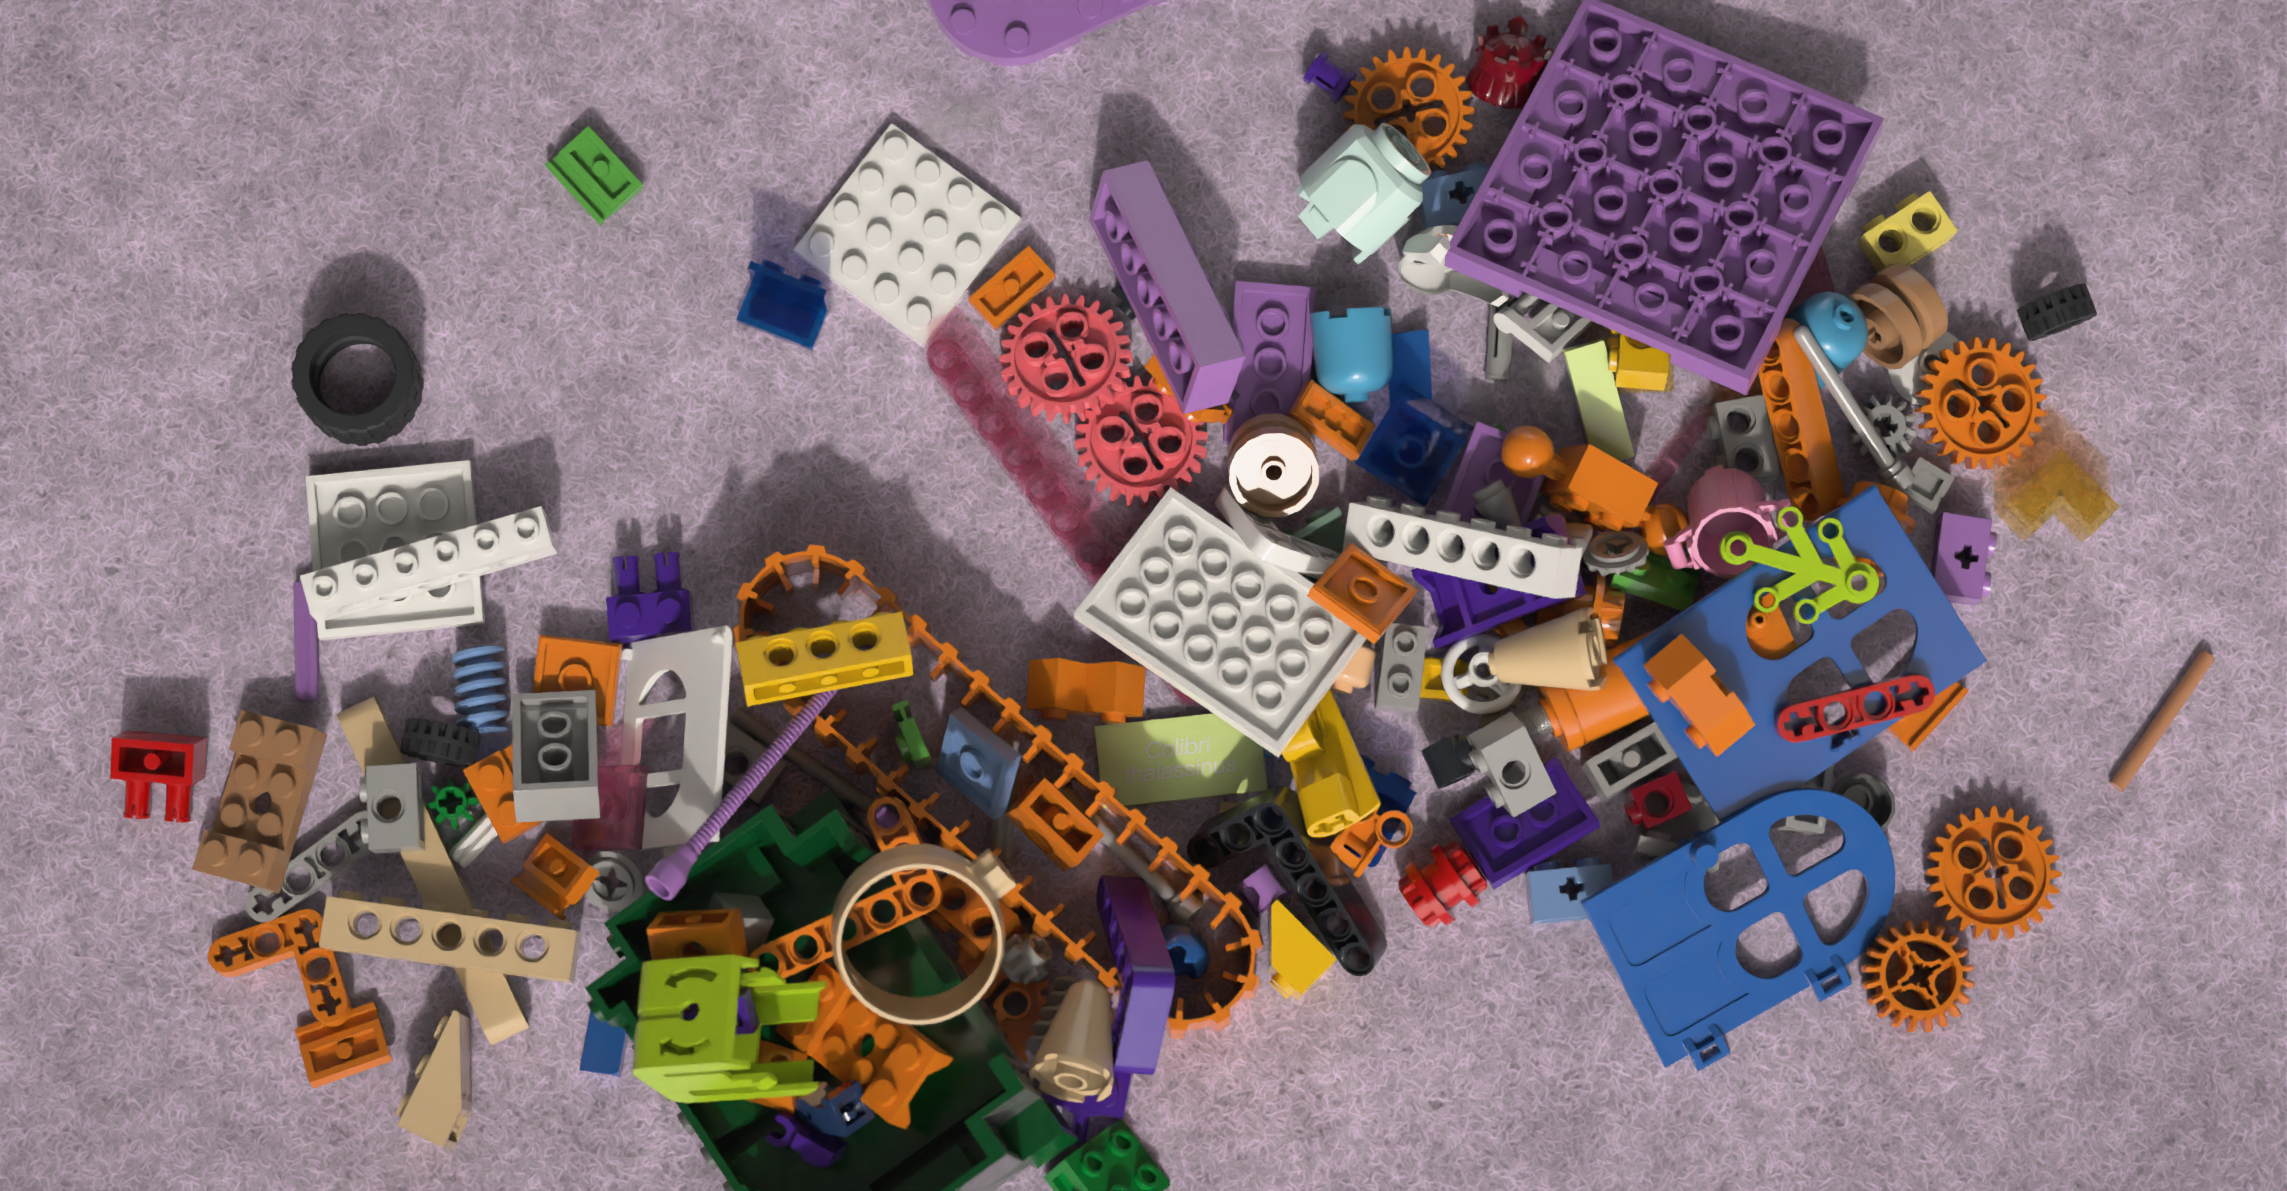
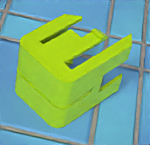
M732 954L644 962L641 967L637 1011L639 1022L636 1024L632 1074L666 1098L683 1103L809 1095L818 1089L819 1082H812L814 1060L758 1064L761 1025L815 1021L818 1014L819 992L826 987V981L786 984L784 978L767 967L761 968V972L740 973L741 968L759 967V960ZM740 988H749L760 1024L754 1034L735 1035ZM691 1003L698 1004L699 1013L697 1017L691 1021H685L683 1019L684 1009H690L689 1004Z

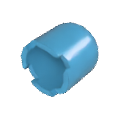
M1830 291L1816 293L1784 316V318L1794 319L1800 326H1806L1810 330L1839 375L1861 355L1868 341V324L1863 311L1853 300L1842 294ZM1814 368L1818 387L1823 389L1826 385Z
M1391 308L1346 309L1347 314L1330 315L1329 311L1310 314L1316 376L1319 384L1332 394L1344 395L1346 403L1369 401V393L1382 390L1389 384L1393 377L1394 369Z

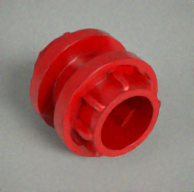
M1452 841L1445 847L1440 843L1435 844L1430 848V852L1435 860L1422 869L1415 861L1410 862L1404 867L1407 874L1398 880V888L1418 918L1429 927H1434L1441 921L1448 926L1456 920L1451 908L1462 900H1465L1473 908L1481 902L1478 895L1487 889V879L1466 849L1459 842Z

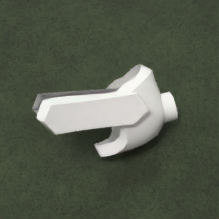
M1440 225L1429 227L1406 241L1397 271L1402 281L1415 292L1439 294L1452 290L1480 299L1496 307H1499L1509 299L1507 292L1444 266L1445 255L1451 248L1450 240L1458 226Z

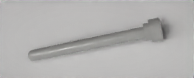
M1802 325L1796 327L1793 332L1795 340L1879 465V482L1882 485L1899 491L1905 489L1915 479V475L1907 462H1901L1898 457L1893 458L1810 330Z
M1051 778L1049 782L1054 786L1059 778ZM1065 785L1059 792L1085 816L1089 806L1073 790ZM1097 813L1090 819L1104 834L1101 841L1137 876L1143 878L1145 883L1168 904L1166 909L1171 913L1169 916L1171 920L1175 923L1187 925L1203 908L1204 904L1192 893L1184 902L1180 901L1178 897L1182 891L1179 893L1157 871L1151 875L1147 871L1150 864L1127 842L1121 847L1118 846L1116 840L1120 835Z

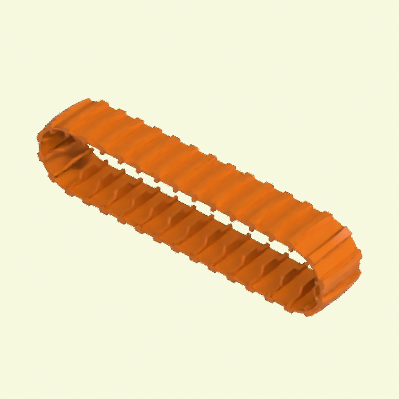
M809 544L806 551L794 552L784 556L777 551L765 558L766 566L754 577L751 583L743 582L736 596V600L741 607L739 624L733 627L732 639L736 652V642L746 641L748 638L757 635L771 636L770 631L755 633L753 628H751L754 613L763 615L765 612L774 616L775 606L762 600L763 597L779 582H781L789 595L795 593L788 577L799 573L813 572L812 584L815 589H820L821 580H824V572L844 578L846 581L837 591L838 597L843 601L850 593L855 595L861 590L876 604L877 608L871 616L880 612L896 613L902 611L910 649L912 647L916 649L921 644L939 661L929 674L933 682H936L942 675L946 677L952 671L970 688V691L960 701L961 706L965 710L973 702L977 703L981 698L984 699L1001 715L1000 720L991 729L994 734L998 736L1004 729L1007 731L1013 725L1032 742V746L1022 757L1027 765L1035 757L1038 758L1042 753L1046 754L1063 769V774L1054 784L1058 791L1066 784L1069 785L1075 780L1095 798V801L1085 812V816L1089 820L1097 811L1100 812L1106 806L1114 816L1126 825V829L1116 840L1118 846L1121 847L1136 834L1158 854L1147 868L1151 875L1159 867H1162L1165 862L1169 863L1189 881L1188 886L1178 897L1180 901L1184 902L1191 893L1193 894L1198 889L1221 909L1220 913L1210 923V927L1213 930L1221 922H1224L1227 917L1234 922L1243 938L1239 942L1225 945L1224 949L1225 953L1247 952L1246 977L1240 974L1236 976L1224 971L1221 979L1234 985L1235 989L1240 990L1239 993L1228 1005L1221 1009L1218 1002L1215 1003L1211 994L1207 992L1203 995V999L1210 1010V1015L1189 1020H1182L1184 999H1177L1175 1019L1168 1017L1166 1024L1169 1038L1183 1040L1186 1031L1210 1026L1214 1031L1219 1032L1231 1024L1230 1012L1241 999L1254 998L1261 984L1259 977L1253 973L1255 955L1264 947L1262 933L1259 930L1251 929L1246 918L1239 910L1242 900L1232 892L1226 895L1222 894L1209 882L1211 873L1200 864L1192 867L1178 855L1179 844L1169 836L1160 839L1147 827L1148 817L1137 808L1131 811L1126 809L1116 800L1117 790L1109 782L1103 780L1097 783L1085 772L1086 762L1073 752L1065 755L1054 745L1055 735L1043 725L1035 728L1023 717L1024 709L1022 705L1011 697L1003 700L992 690V679L979 669L974 672L968 669L962 663L961 651L948 641L941 645L931 636L930 624L917 614L911 617L900 608L899 596L886 586L878 589L872 584L868 569L859 561L852 559L846 562L837 556L828 554L825 546ZM779 661L774 665L784 666L787 661ZM813 694L783 700L785 711L794 718ZM841 709L834 717L830 714L826 720L817 715L811 721L814 725V734L818 741L827 748L831 749L837 745L846 753L845 762L847 766L857 775L870 774L877 781L876 789L882 798L891 796L903 801L915 826L919 830L923 831L929 827L940 837L939 847L955 852L970 862L977 858L962 843V838L972 827L967 819L958 828L955 826L949 832L931 816V810L941 800L940 795L936 791L927 800L924 798L918 804L901 789V782L910 772L909 767L903 764L897 772L892 771L886 776L870 761L871 753L879 745L878 740L874 736L865 745L861 743L855 748L839 734V727L848 718L846 711ZM998 847L992 852L998 858L1003 855L1002 850ZM1030 875L1021 884L1018 882L1014 888L1002 896L1001 901L1013 912L1016 913L1022 910L1034 921L1033 932L1045 940L1053 937L1066 949L1064 960L1073 968L1084 965L1097 977L1096 981L1100 982L1110 994L1115 993L1120 996L1122 986L1117 981L1116 967L1113 966L1109 972H1106L1085 953L1087 947L1096 938V934L1091 931L1084 939L1075 944L1055 926V921L1065 910L1063 904L1059 903L1053 911L1050 910L1044 916L1023 898L1025 896L1024 893L1034 882Z

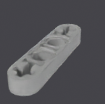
M360 811L354 814L288 863L282 889L292 897V900L286 903L283 897H279L271 904L274 910L271 914L268 915L264 911L257 913L255 909L260 905L257 898L262 894L267 898H271L277 893L255 887L248 894L245 901L248 915L255 921L264 923L288 914L372 851L369 850L368 844L362 843V838L354 842V844L360 847V850L353 853L351 845L341 837L346 831L351 838L360 833L361 827L359 823L361 819L368 818L367 811ZM330 844H340L345 850L344 860L337 866L326 865L322 859L324 849ZM298 868L307 869L311 875L310 885L303 891H294L289 886V876Z

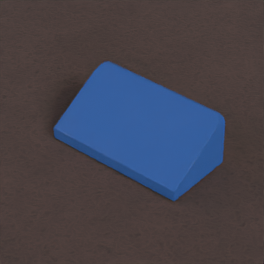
M1429 330L1392 334L1394 369L1393 377L1388 384L1390 416L1431 415L1433 401Z
M590 1011L579 1070L621 1077L629 1037L626 1031L617 1026L612 1028L606 1020L601 1023Z

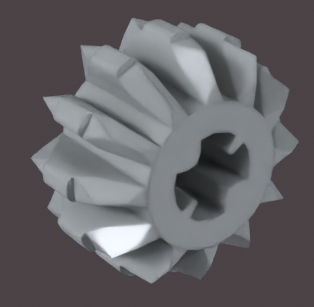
M1886 394L1881 404L1875 395H1871L1867 398V407L1862 404L1858 405L1893 458L1898 457V451L1907 454L1911 450L1907 440H1914L1918 435V431L1907 427L1916 421V415L1908 414L1904 416L1902 414L1907 406L1906 401H1901L1896 408L1893 407L1891 394ZM1848 420L1847 426L1850 429L1855 430L1850 421ZM1879 421H1884L1885 428L1891 430L1885 437L1880 436V429L1875 427ZM1857 432L1848 438L1850 444L1862 441ZM1865 444L1857 453L1860 457L1865 456L1869 451ZM1872 456V461H1873V463H1876V464H1877V462L1875 461V459H1874L1873 456Z

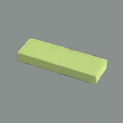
M1600 338L1563 349L1587 444H1591L1619 461L1635 457L1617 387H1615L1613 372L1608 371L1609 357L1604 340Z

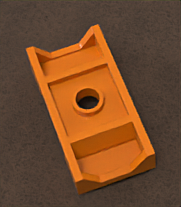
M821 961L808 982L826 981V987L819 992L817 1019L807 1022L780 1023L775 1031L799 1051L813 1057L842 1082L848 1079L859 1080L864 1091L860 1100L888 1123L906 1129L910 1123L908 1103L927 1075L948 1066L953 1057L911 1024L887 1019L870 1010L850 992L841 979L837 966ZM872 1035L875 1040L874 1049L869 1055L863 1057L861 1053L862 1042L866 1037Z

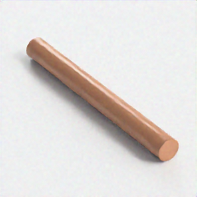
M2201 650L2110 781L2113 787L2121 792H2124L2214 662L2215 658L2210 653Z

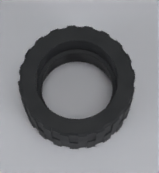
M366 313L338 314L337 317L321 321V324L314 329L312 328L306 334L303 342L299 343L295 351V359L292 361V389L296 393V400L300 407L325 435L347 445L349 443L357 444L358 446H368V444L372 443L379 444L385 442L386 439L393 435L399 434L415 417L414 414L422 401V389H424V379L421 376L422 369L420 363L407 341L394 326L391 327L385 320L377 316H368ZM358 344L377 346L388 354L396 371L395 383L389 396L377 408L364 414L344 415L333 410L325 402L320 389L321 375L328 361L336 353L349 346Z

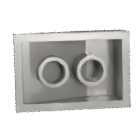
M596 690L512 694L513 796L516 822L600 818Z

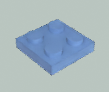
M960 707L949 716L935 772L993 820H996L1006 813L1021 755L1012 746L984 726L981 721Z

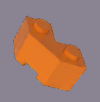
M1680 634L1643 665L1651 678V681L1647 683L1648 688L1661 703L1669 700L1680 711L1688 724L1684 732L1698 749L1706 746L1718 757L1755 726L1740 699L1733 691H1729L1715 674V668L1683 634Z
M1062 658L1029 660L1026 709L1043 712L1042 719L1066 721L1067 715L1101 717V723L1125 724L1126 717L1143 716L1146 667L1118 661L1087 664Z

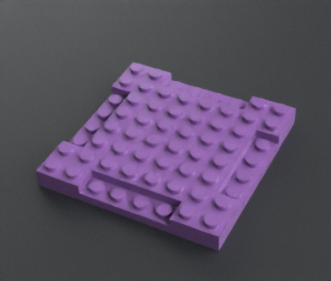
M1583 0L1450 240L1451 248L1445 255L1444 266L1518 298L1522 291L1666 352L1671 355L1670 363L1747 395L1781 329L1782 320L1845 198L1848 199L1881 135L1884 118L1602 1Z

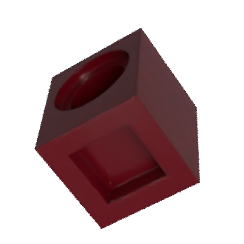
M1676 771L1629 791L1625 795L1628 802L1623 804L1630 823L1633 827L1639 825L1642 833L1685 815L1693 809ZM1656 793L1662 796L1666 805L1665 811L1662 814H1653L1646 808L1645 798L1647 794Z

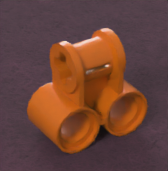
M1377 808L1362 820L1341 830L1330 848L1337 859L1353 869V875L1359 878L1379 851L1380 844L1389 849H1397L1409 841L1412 835V823L1406 814L1391 810L1379 816L1376 814ZM1390 818L1401 820L1405 826L1404 837L1396 842L1387 840L1381 831L1382 824ZM1344 845H1347L1348 847L1353 849L1355 852L1360 854L1361 857L1358 858L1357 856H1355L1353 853L1344 848Z

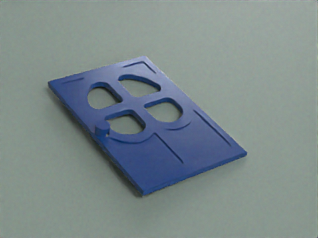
M1874 484L1805 529L1822 560L1834 557L1828 543L1822 542L1817 537L1816 527L1818 523L1826 518H1834L1842 524V537L1852 555L1873 561L1883 572L1884 587L1871 600L1862 603L1839 619L1832 618L1827 610L1821 612L1818 619L1809 624L1812 634L1806 642L1779 659H1764L1751 649L1746 635V620L1753 606V595L1759 588L1772 587L1795 573L1756 562L1613 658L1615 665L1620 668L1719 822L1769 795L1799 788L1903 718L1899 717L1797 743L1782 739L1774 729L1776 713L1781 707L1788 705L1787 689L1792 678L1823 657H1829L1834 662L1850 688L1873 683L1853 652L1851 640L1856 634L1892 610L1901 608L1907 611L1913 618L1916 629L1910 658L1899 676L1917 674L1927 677L1935 688V696L1987 661L1880 495L1878 487ZM1826 523L1823 526L1822 532L1826 538L1832 539L1835 537L1837 529L1834 524ZM1791 540L1775 549L1799 557ZM1811 585L1794 593L1791 597L1796 603L1801 599L1812 600L1817 595ZM1763 592L1759 596V600L1769 594V592ZM1808 603L1801 605L1799 609L1806 620L1810 619L1814 613L1813 607ZM1680 634H1683L1715 668V674L1729 691H1733L1740 699L1755 723L1752 729L1718 757L1706 746L1698 749L1684 732L1688 724L1680 711L1669 700L1661 703L1647 686L1651 678L1643 665ZM1912 682L1910 683L1911 690L1900 694L1894 693V686L1889 687L1895 699V710L1899 709L1896 703L1897 700L1911 699L1917 704L1918 696L1924 694L1923 687H1917ZM1878 691L1868 693L1864 699L1865 711L1870 715H1877L1884 709L1885 699L1883 695ZM1792 712L1790 713V721L1784 723V728L1792 730L1794 735L1798 734V726L1807 722L1802 721ZM1843 715L1842 717H1840L1839 719H1837L1829 725H1837L1841 723L1845 715ZM1815 725L1814 731L1819 730V726Z

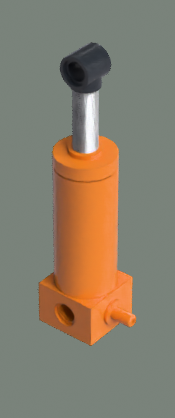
M1771 593L1759 600L1762 607L1768 608L1772 605L1773 596ZM1754 605L1751 607L1746 620V635L1751 649L1757 655L1764 659L1775 660L1797 648L1779 606L1772 612H1761ZM1656 629L1606 650L1607 664L1599 665V677L1607 676L1604 689L1587 691L1536 686L1540 698L1538 700L1539 706L1516 715L1525 725L1531 740L1543 738V736L1551 733L1553 737L1558 738L1565 751L1570 752L1584 746V744L1591 743L1650 717V714L1620 668L1615 665L1613 658ZM1453 735L1421 751L1438 789L1452 785L1476 773L1475 770L1477 769L1469 756V753L1474 748L1469 738L1465 737V735Z

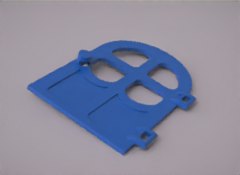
M1795 788L1769 795L1706 831H1695L1693 833L1694 837L1690 840L1686 838L1681 839L1679 846L1580 901L1665 1068L1689 1055L1696 1070L1700 1071L1731 1053L1723 1038L1724 1034L1811 986L1818 1001L1822 1002L1852 985L1844 966L1863 953L1883 927L1894 898L1895 865L1891 847L1881 827L1865 809L1843 795L1817 788ZM1795 815H1814L1836 822L1842 830V846L1836 852L1794 875L1788 874L1770 839V827L1782 818ZM1738 843L1748 844L1766 879L1767 887L1765 891L1732 910H1720L1713 907L1707 900L1704 890L1706 870L1716 865L1719 853ZM1855 869L1860 871L1866 880L1867 888L1865 899L1857 918L1838 940L1829 944L1822 943L1803 906L1804 897L1809 892L1849 870ZM1781 912L1800 948V957L1794 965L1774 976H1755L1744 970L1737 960L1736 944L1739 935L1746 928L1770 914ZM1838 975L1840 982L1823 990L1821 983ZM1716 1044L1718 1051L1702 1060L1699 1052Z

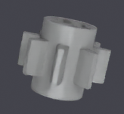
M1025 932L1022 936L1016 933L1005 942L1006 952L1003 954L1001 966L1004 973L1012 981L1017 983L1024 982L1025 985L1033 981L1037 984L1051 972L1046 965L1052 961V950L1044 938L1037 934L1030 935L1029 932Z

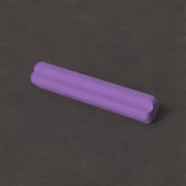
M298 580L293 584L295 697L298 701L311 702L319 698L317 621L310 615L302 582Z

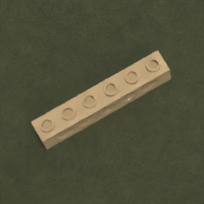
M339 891V898L329 896L326 898L319 947L325 950L574 984L582 934L577 930H571L572 922L547 919L546 926L530 924L531 917L506 913L505 920L488 918L489 911L475 908H464L463 915L447 913V905L423 902L422 909L405 907V899L381 896L380 903L364 901L365 894L351 891ZM373 913L378 918V927L373 934L363 936L359 932V921L364 915ZM409 919H416L420 925L419 935L412 941H403L400 936L401 925ZM458 925L462 932L461 940L453 947H445L441 941L443 930L447 926ZM490 931H500L503 935L502 947L493 953L486 952L483 948L484 936ZM533 936H540L545 942L543 954L537 958H528L524 952L526 941Z

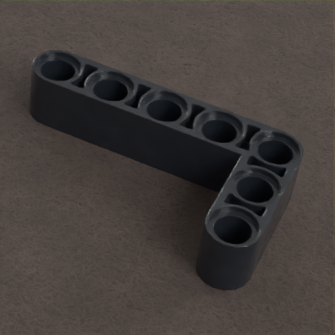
M1284 786L1274 787L1209 818L1199 827L1187 844V855L1193 864H1200L1206 869L1213 868L1265 843L1345 971L1353 976L1361 977L1368 975L1374 969L1387 949L1386 937L1325 838L1312 837L1307 833L1298 795L1294 790ZM1271 807L1278 809L1282 816L1276 814ZM1238 823L1246 826L1249 832L1243 830ZM1206 839L1212 841L1216 847L1209 845ZM1293 842L1301 845L1304 851L1298 849ZM1315 877L1321 879L1325 885L1318 883ZM1336 912L1343 914L1347 918V920H1344L1341 917H1339ZM1358 947L1365 949L1368 954L1361 952Z

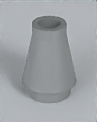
M1501 479L1472 494L1476 501L1474 507L1484 519L1496 522L1495 529L1506 531L1507 526H1522L1510 486L1505 487Z

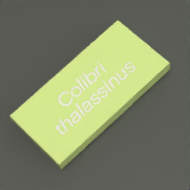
M1214 713L1094 726L1100 782L1105 780L1117 790L1116 800L1124 807L1268 791L1263 747Z

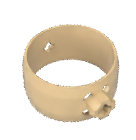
M929 844L900 845L874 855L848 878L837 897L833 909L831 922L832 949L841 979L850 992L870 1010L900 1023L931 1024L947 1020L962 1013L986 992L1000 968L1005 949V926L998 899L1016 886L1015 880L999 858L989 849L972 862L948 849ZM929 868L960 878L974 888L983 898L994 920L992 939L988 951L978 968L956 987L928 997L898 996L872 985L851 964L841 940L846 917L862 892L877 880L906 869Z

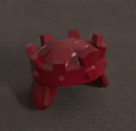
M1519 15L1508 20L1507 28L1510 30L1507 33H1499L1498 25L1496 24L1487 26L1486 36L1484 33H1478L1479 47L1474 49L1477 53V60L1466 76L1468 88L1476 97L1486 103H1491V105L1515 110H1523L1549 59L1554 53L1553 48L1548 47L1545 50L1544 46L1547 38L1542 34H1538L1534 41L1523 36L1524 32H1527L1528 24Z

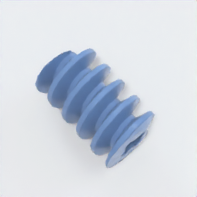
M474 646L465 648L452 655V663L462 666L453 671V679L463 683L456 686L453 692L456 697L464 699L455 704L454 711L465 715L455 721L456 726L475 730L479 734H496L508 730L507 727L496 725V720L506 717L507 711L495 708L496 703L506 700L507 697L505 694L494 692L495 687L506 683L505 678L497 677L493 674V671L505 667V662L493 659L494 654L504 651L503 646Z

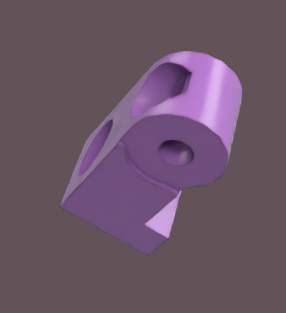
M1270 863L1258 869L1236 887V890L1257 918L1270 910L1271 905L1276 900L1281 902L1291 895L1290 890Z

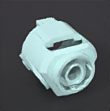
M1382 123L1373 131L1366 125L1354 124L1300 175L1301 185L1296 189V192L1310 203L1298 217L1317 239L1323 238L1335 228L1339 234L1354 245L1352 247L1353 260L1359 265L1369 255L1374 254L1411 219V213L1422 203L1423 192L1421 183L1431 175L1430 167L1415 146L1391 125Z

